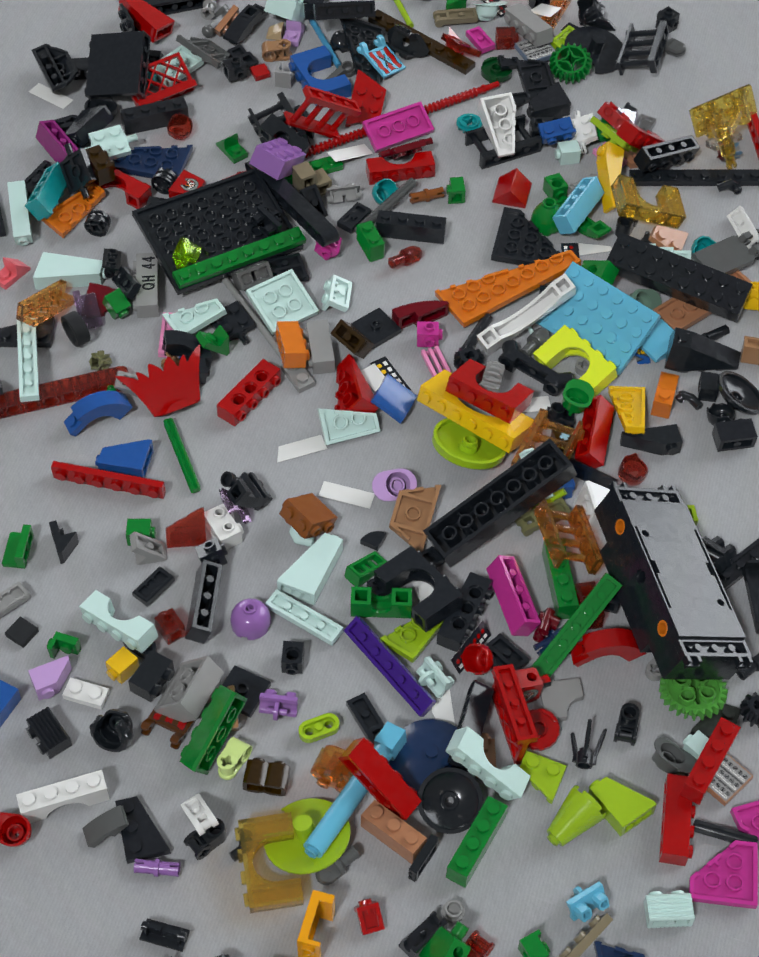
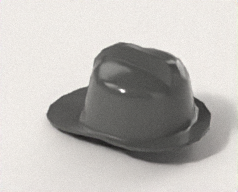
M659 737L654 742L656 751L652 756V760L659 769L672 774L679 771L690 774L697 761L695 757L667 738Z

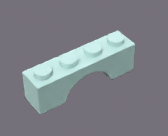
M97 590L79 606L85 622L96 625L103 633L111 634L116 641L121 640L131 650L136 649L143 653L159 637L155 625L141 616L129 620L113 618L115 609L111 599Z
M468 726L455 730L445 752L451 755L455 762L465 766L469 773L484 781L483 783L487 787L493 788L498 792L501 798L508 801L521 798L530 775L516 764L508 765L501 769L494 767L486 758L483 747L484 739Z

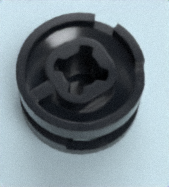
M162 167L156 171L151 179V185L159 193L169 194V188L178 177L172 170L168 168L165 170Z
M92 210L87 216L84 227L91 235L102 237L107 234L112 221L110 216L104 211Z

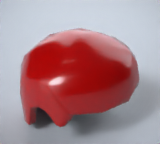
M478 643L466 646L462 653L464 669L475 675L487 674L493 666V653L490 648Z

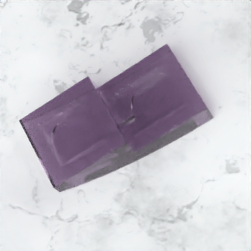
M224 488L219 489L222 502L229 514L238 512L244 524L251 522L248 508L235 506L227 495L228 490Z

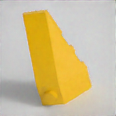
M609 141L600 146L596 153L599 182L604 190V194L601 197L604 213H608L616 208L625 150Z

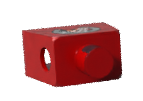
M183 170L169 188V198L205 186L206 181Z
M534 667L515 670L526 703L539 699L542 688L551 686L550 677L547 674L540 676Z

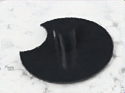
M585 26L574 29L567 35L564 46H567L569 42L570 45L575 43L576 46L581 45L582 49L586 48L587 52H590V58H592V64L595 67V74H607L617 70L616 60L619 57L623 44L614 34L599 27Z

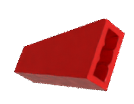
M119 0V4L122 3L133 19L134 26L139 31H145L151 37L152 43L172 33L175 20L144 0Z

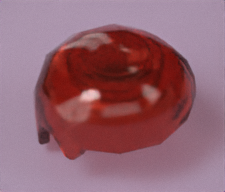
M173 115L167 125V132L176 140H184L190 136L193 123L187 115Z

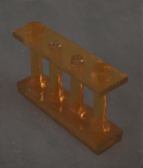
M540 408L512 460L511 466L521 459L519 456L520 452L530 448L536 449V443H544L549 438L552 439L558 448L564 449L563 454L570 459L579 440H583L585 434L583 421L579 420L575 429L551 422L547 418L548 410ZM548 428L570 435L571 438L569 442L542 435V432Z
M546 499L542 500L535 507L534 515L554 568H558L562 561L566 559L583 562L588 574L596 575L604 561L583 506L575 505L570 513L550 510ZM553 518L566 520L570 526L556 524ZM559 532L573 534L575 540L562 538ZM564 546L578 548L581 554L566 552Z

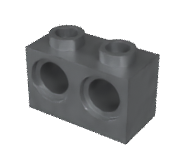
M260 261L231 273L237 290L247 289L274 277L268 261Z

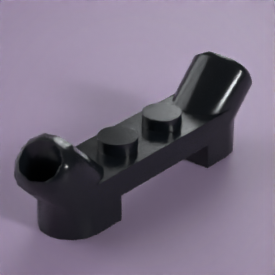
M507 340L502 345L503 353L499 356L498 362L504 364L505 369L511 373L518 369L543 384V391L551 396H558L564 390L568 381L574 379V375L571 372L557 373L532 357L519 351L518 343L515 340Z

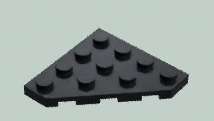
M504 207L491 260L516 265L524 264L525 266L534 263V260H546L552 257V255L561 252L556 251L552 247L553 244L548 238L539 233V229L531 220L528 221L525 218V214L521 210Z

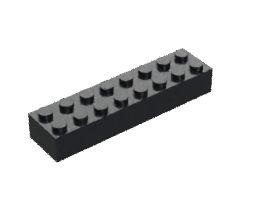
M621 232L607 258L619 269L618 276L736 323L753 286L752 283Z
M549 438L431 524L423 532L451 568L577 476L573 464L552 439Z

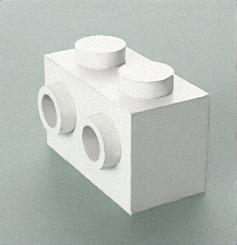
M224 503L203 512L204 525L213 539H218L220 545L224 543L226 550L243 542V528L240 523L235 522L231 509H227Z

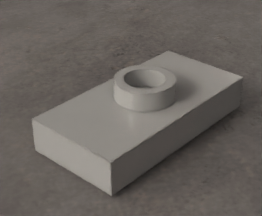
M20 581L0 593V618L31 598L30 593Z

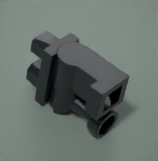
M226 471L221 476V484L224 487L230 488L227 491V495L235 506L254 508V510L259 511L262 506H267L273 499L264 489L261 480H258L253 472H250L248 475L246 472H243L240 477H236L234 473Z
M706 536L702 538L717 574L725 568L728 569L732 566L730 559L737 556L735 546L732 544L725 546L724 541L719 536L712 540Z

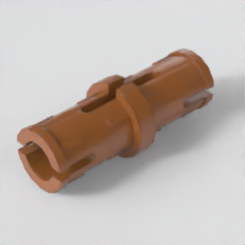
M443 187L430 190L426 188L420 192L409 193V197H411L410 202L414 204L443 198L444 193L442 194V192H444Z

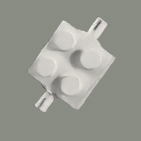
M576 110L573 113L575 119L571 120L573 128H576V134L571 140L578 141L581 154H584V152L587 153L586 145L599 140L596 126L590 122L594 116L593 113L581 116L580 111Z

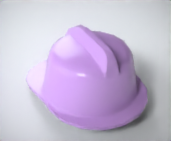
M407 469L380 472L374 477L372 482L374 494L383 501L397 500L399 490H413L417 487L415 475Z

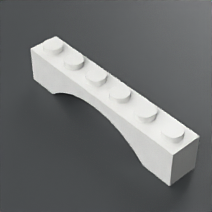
M564 273L550 283L544 291L521 310L489 326L476 335L479 345L489 356L502 347L505 341L512 340L576 294V286Z

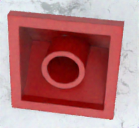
M516 168L499 177L492 203L526 208L532 183Z

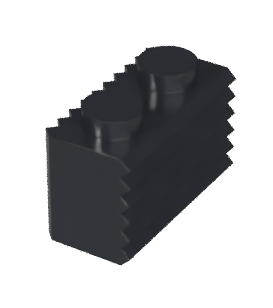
M49 707L26 719L28 725L26 731L31 739L36 738L38 741L36 744L42 755L46 753L49 759L72 746L70 737Z

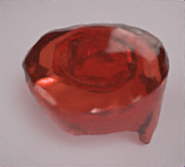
M637 453L625 456L618 467V477L620 480L634 486L641 484L649 472L647 465L638 458Z

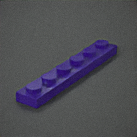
M356 616L343 631L420 717H424L437 701L419 684L418 680L360 616Z

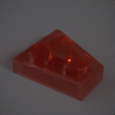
M443 33L441 37L446 42V46L453 48V51L459 54L465 52L480 57L482 53L479 49L470 47L471 45L454 36Z
M204 507L198 508L166 527L167 548L198 546L206 542Z

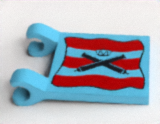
M377 35V39L373 41L378 48L369 51L365 42L359 43L360 46L356 48L357 52L366 57L383 79L406 68L388 47L383 35Z

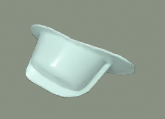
M499 1L473 5H476L480 21H491L496 17L499 6L505 5L507 2Z

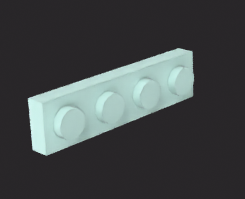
M278 589L275 590L265 603L272 612L331 646L343 633L342 626Z

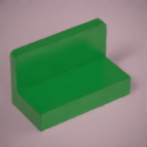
M23 524L21 533L10 532L2 560L3 567L26 568L34 538L31 525Z

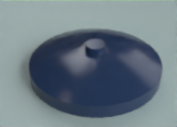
M424 719L405 726L403 729L406 730L407 742L394 761L391 759L389 761V765L402 775L405 783L416 790L417 796L421 784L431 773L441 768H456L447 763L449 754L445 752L455 730H457L456 726L448 722Z

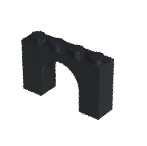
M412 546L374 570L375 584L387 595L392 592V588H399L410 581H423L433 587V592L427 598L412 607L413 621L425 632L463 607L464 595L461 589L451 584L446 575H442L433 563H429L420 551H416Z

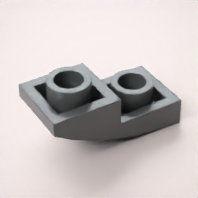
M121 805L99 815L82 828L88 847L95 848L108 836L115 837L129 825V822Z

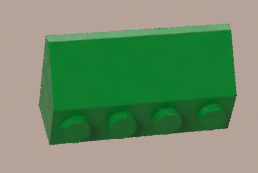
M221 684L212 693V701L209 707L203 710L202 720L191 733L192 739L183 748L179 761L192 771L208 775L248 699Z

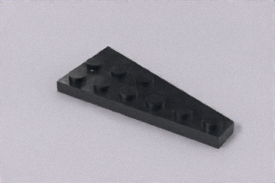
M356 18L340 19L356 74L358 70H361L380 84V74L364 55L357 52L356 48L360 46L359 43L361 42L367 44L369 51L378 48L373 41L377 39V35H383L385 38L386 28Z

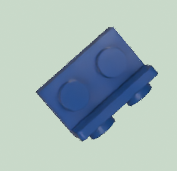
M570 116L538 124L542 144L548 143V145H552L560 140L569 141L576 134V128H573Z

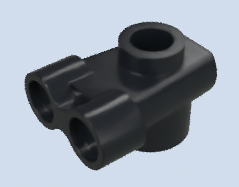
M554 402L551 404V407H547L545 420L554 425H570L572 428L575 413L569 416V411L565 410L561 403Z

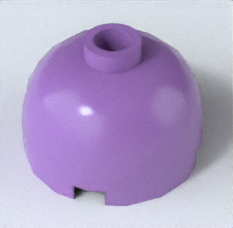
M248 598L240 601L232 609L230 618L232 631L238 637H246L248 640L261 638L268 632V628L271 625L268 607L257 599Z

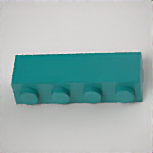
M58 161L45 169L25 204V207L38 221L43 218L47 219L53 214L52 210L58 205L59 198L63 196V191L67 188Z

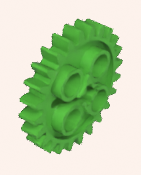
M661 678L659 692L661 693L660 699H664L663 705H670L669 711L677 710L676 716L682 713L684 714V719L692 716L693 721H695L696 716L704 720L705 715L709 718H712L713 713L718 715L719 709L723 710L724 704H726L728 689H725L726 682H722V680Z

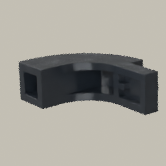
M164 330L163 349L165 356H167L166 352H168L172 356H182L184 354L189 359L195 348L200 345L199 384H205L206 378L210 376L212 363L210 350L204 349L197 338L190 333L178 330Z

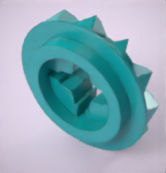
M468 113L457 118L456 126H458V130H462L465 133L481 128L482 122L479 116Z

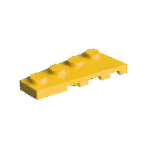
M608 386L609 396L625 433L645 434V387Z

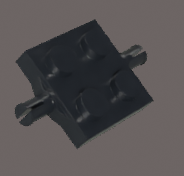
M65 144L67 156L59 165L70 194H76L81 191L83 199H88L90 196L87 187L96 180L87 152L85 148H80L73 152L71 144Z
M237 300L225 306L227 314L210 323L214 330L221 325L229 336V342L240 339L243 345H246V343L249 344L250 342L246 334L256 328V325Z

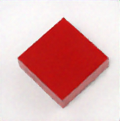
M265 63L250 67V72L255 81L271 77Z

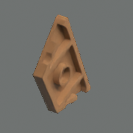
M439 484L425 489L424 487H418L413 490H399L389 528L416 551H423L427 538L423 530L431 524L441 488Z

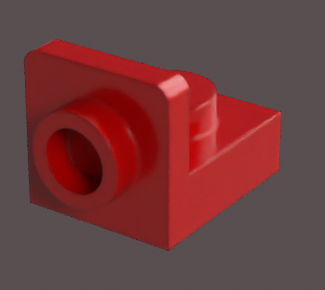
M371 898L358 901L359 906H355L354 911L357 913L362 935L384 930L385 927L379 903L376 901L372 902Z

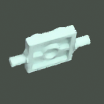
M120 125L88 133L91 142L90 147L100 145L103 150L107 151L109 160L131 155L129 142L138 140L136 133L126 136Z

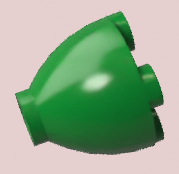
M551 197L545 198L543 202L534 208L530 219L543 236H551V234L558 232L552 217L560 206Z

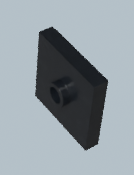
M380 308L351 323L374 344L372 349L401 333V328Z
M234 665L222 685L225 687L234 685L236 693L248 698L241 714L251 718L260 704V693H265L270 688L271 682Z

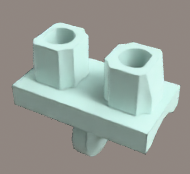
M428 656L424 658L423 664L416 671L420 676L418 682L421 686L427 685L437 698H441L445 691L452 687L454 680L451 676L444 675L439 661L434 662Z

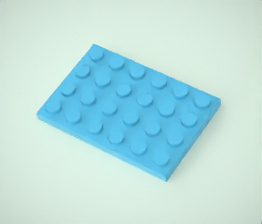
M572 261L565 274L576 286V294L541 318L536 324L546 328L553 335L564 325L569 329L573 328L582 340L586 339L594 350H599L605 360H610L615 364L617 376H620L661 316Z

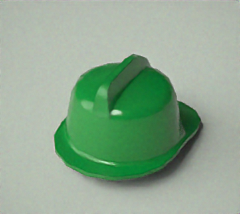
M572 379L568 381L564 388L562 405L569 411V416L573 413L580 414L584 412L592 402L594 389L584 380Z

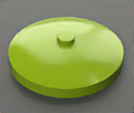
M448 418L438 422L432 434V443L436 451L446 460L469 469L493 468L499 465L506 455L504 450Z

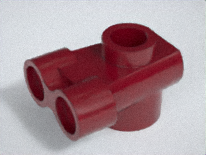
M547 608L544 612L541 611L538 615L541 623L533 635V639L536 642L543 640L548 635L549 630L553 629L555 631L560 622V618L554 615L555 611L551 608Z

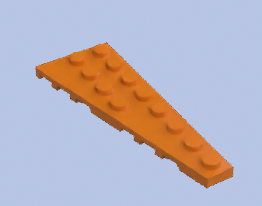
M571 250L554 254L546 260H534V263L524 266V264L518 265V268L512 270L507 268L484 275V277L478 280H467L462 285H450V288L441 291L437 289L435 290V296L440 301H448L449 312L465 328L483 318L486 313L491 314L539 288L540 285H545L563 275L572 261L581 265V260Z

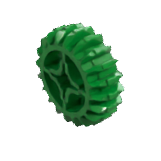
M568 42L567 46L562 44L561 48L556 47L549 59V67L555 79L559 78L560 82L564 80L566 84L568 81L574 84V81L579 83L581 79L585 80L586 75L588 76L592 69L590 52H587L586 48L582 49L581 45L576 46L575 43L570 45Z

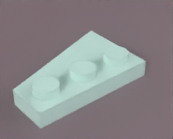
M216 298L198 303L190 309L185 310V308H181L176 313L169 314L167 312L162 315L172 330L193 334L226 315L227 312Z
M317 408L326 445L380 432L377 413Z

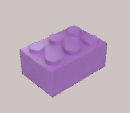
M277 138L256 145L249 164L279 180L292 175V166L303 163L306 154L299 147L288 144L287 140Z

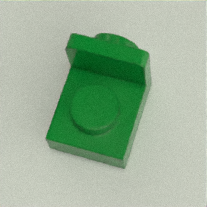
M56 631L53 638H50L47 643L50 658L55 659L59 649L66 654L73 653L78 655L81 650L79 638Z

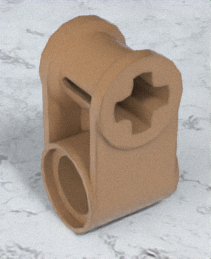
M287 39L263 42L261 45L263 60L266 62L289 60L290 55H292L290 51L291 42Z

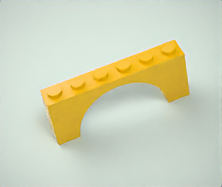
M445 369L420 386L417 401L507 453H511L533 434L537 421L523 413L509 424L497 417L484 415L470 409L458 397L446 392L448 379L452 373Z

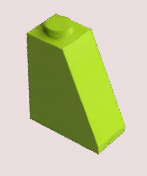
M608 777L603 778L601 781L595 780L589 786L588 793L601 805V814L606 813L605 819L620 837L654 814L657 804L653 800Z

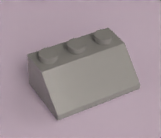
M209 656L182 662L154 711L183 723L196 721L202 715L205 704L211 699L213 690L220 683V678L224 671Z

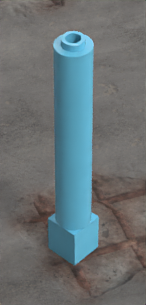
M387 721L374 739V749L380 755H383L388 762L390 759L394 761L407 742L406 730ZM352 775L303 844L305 853L309 857L314 859L316 857L322 858L367 794L368 790L354 775Z

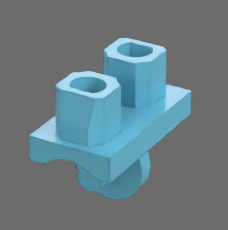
M599 881L584 890L576 886L573 889L575 896L566 901L570 910V918L573 921L580 919L586 922L591 919L593 909L597 907L599 910L604 911L610 906L603 884Z

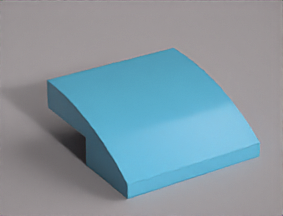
M659 319L640 346V349L655 363L665 359L670 335L674 330L662 319Z

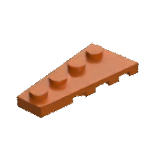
M94 182L87 187L90 198L84 200L81 191L57 205L52 210L53 214L49 218L41 220L59 236L64 238L106 196L105 190Z

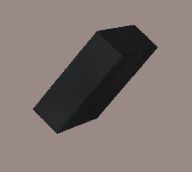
M19 617L5 632V635L24 648L39 630L35 625Z

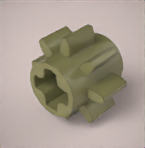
M104 350L91 353L92 357L89 360L91 370L97 369V374L110 370L109 367L112 364L110 354H104Z

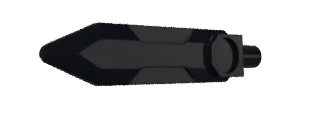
M566 456L574 466L577 473L575 477L583 481H591L608 489L609 484L613 481L618 482L617 479Z

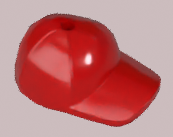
M0 812V843L9 847H19L26 844L31 836V824L28 819L20 814Z

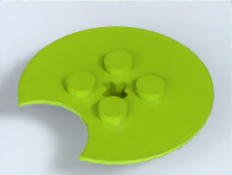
M318 798L302 799L290 803L281 809L288 816V829L278 840L264 843L266 854L276 867L285 872L300 875L319 872L335 863L345 852L351 834L349 820L322 858L316 857L314 859L305 853L303 844L333 803Z

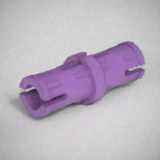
M157 858L155 860L135 859L134 873L153 874L154 877H159V875L179 877L180 862H165Z

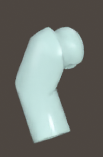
M292 526L290 527L289 532L294 543L309 547L314 544V537L304 539Z

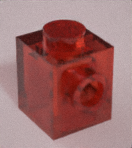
M496 27V49H515L514 45L519 41V35L515 32V27Z
M173 608L162 611L154 617L156 629L168 645L185 636V626Z

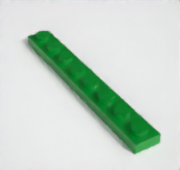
M297 226L173 271L172 276L179 289L305 244L306 238Z

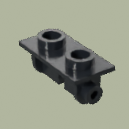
M104 248L102 268H105L104 274L107 278H112L115 270L119 271L121 251Z
M147 918L141 924L142 933L139 940L183 952L190 930Z

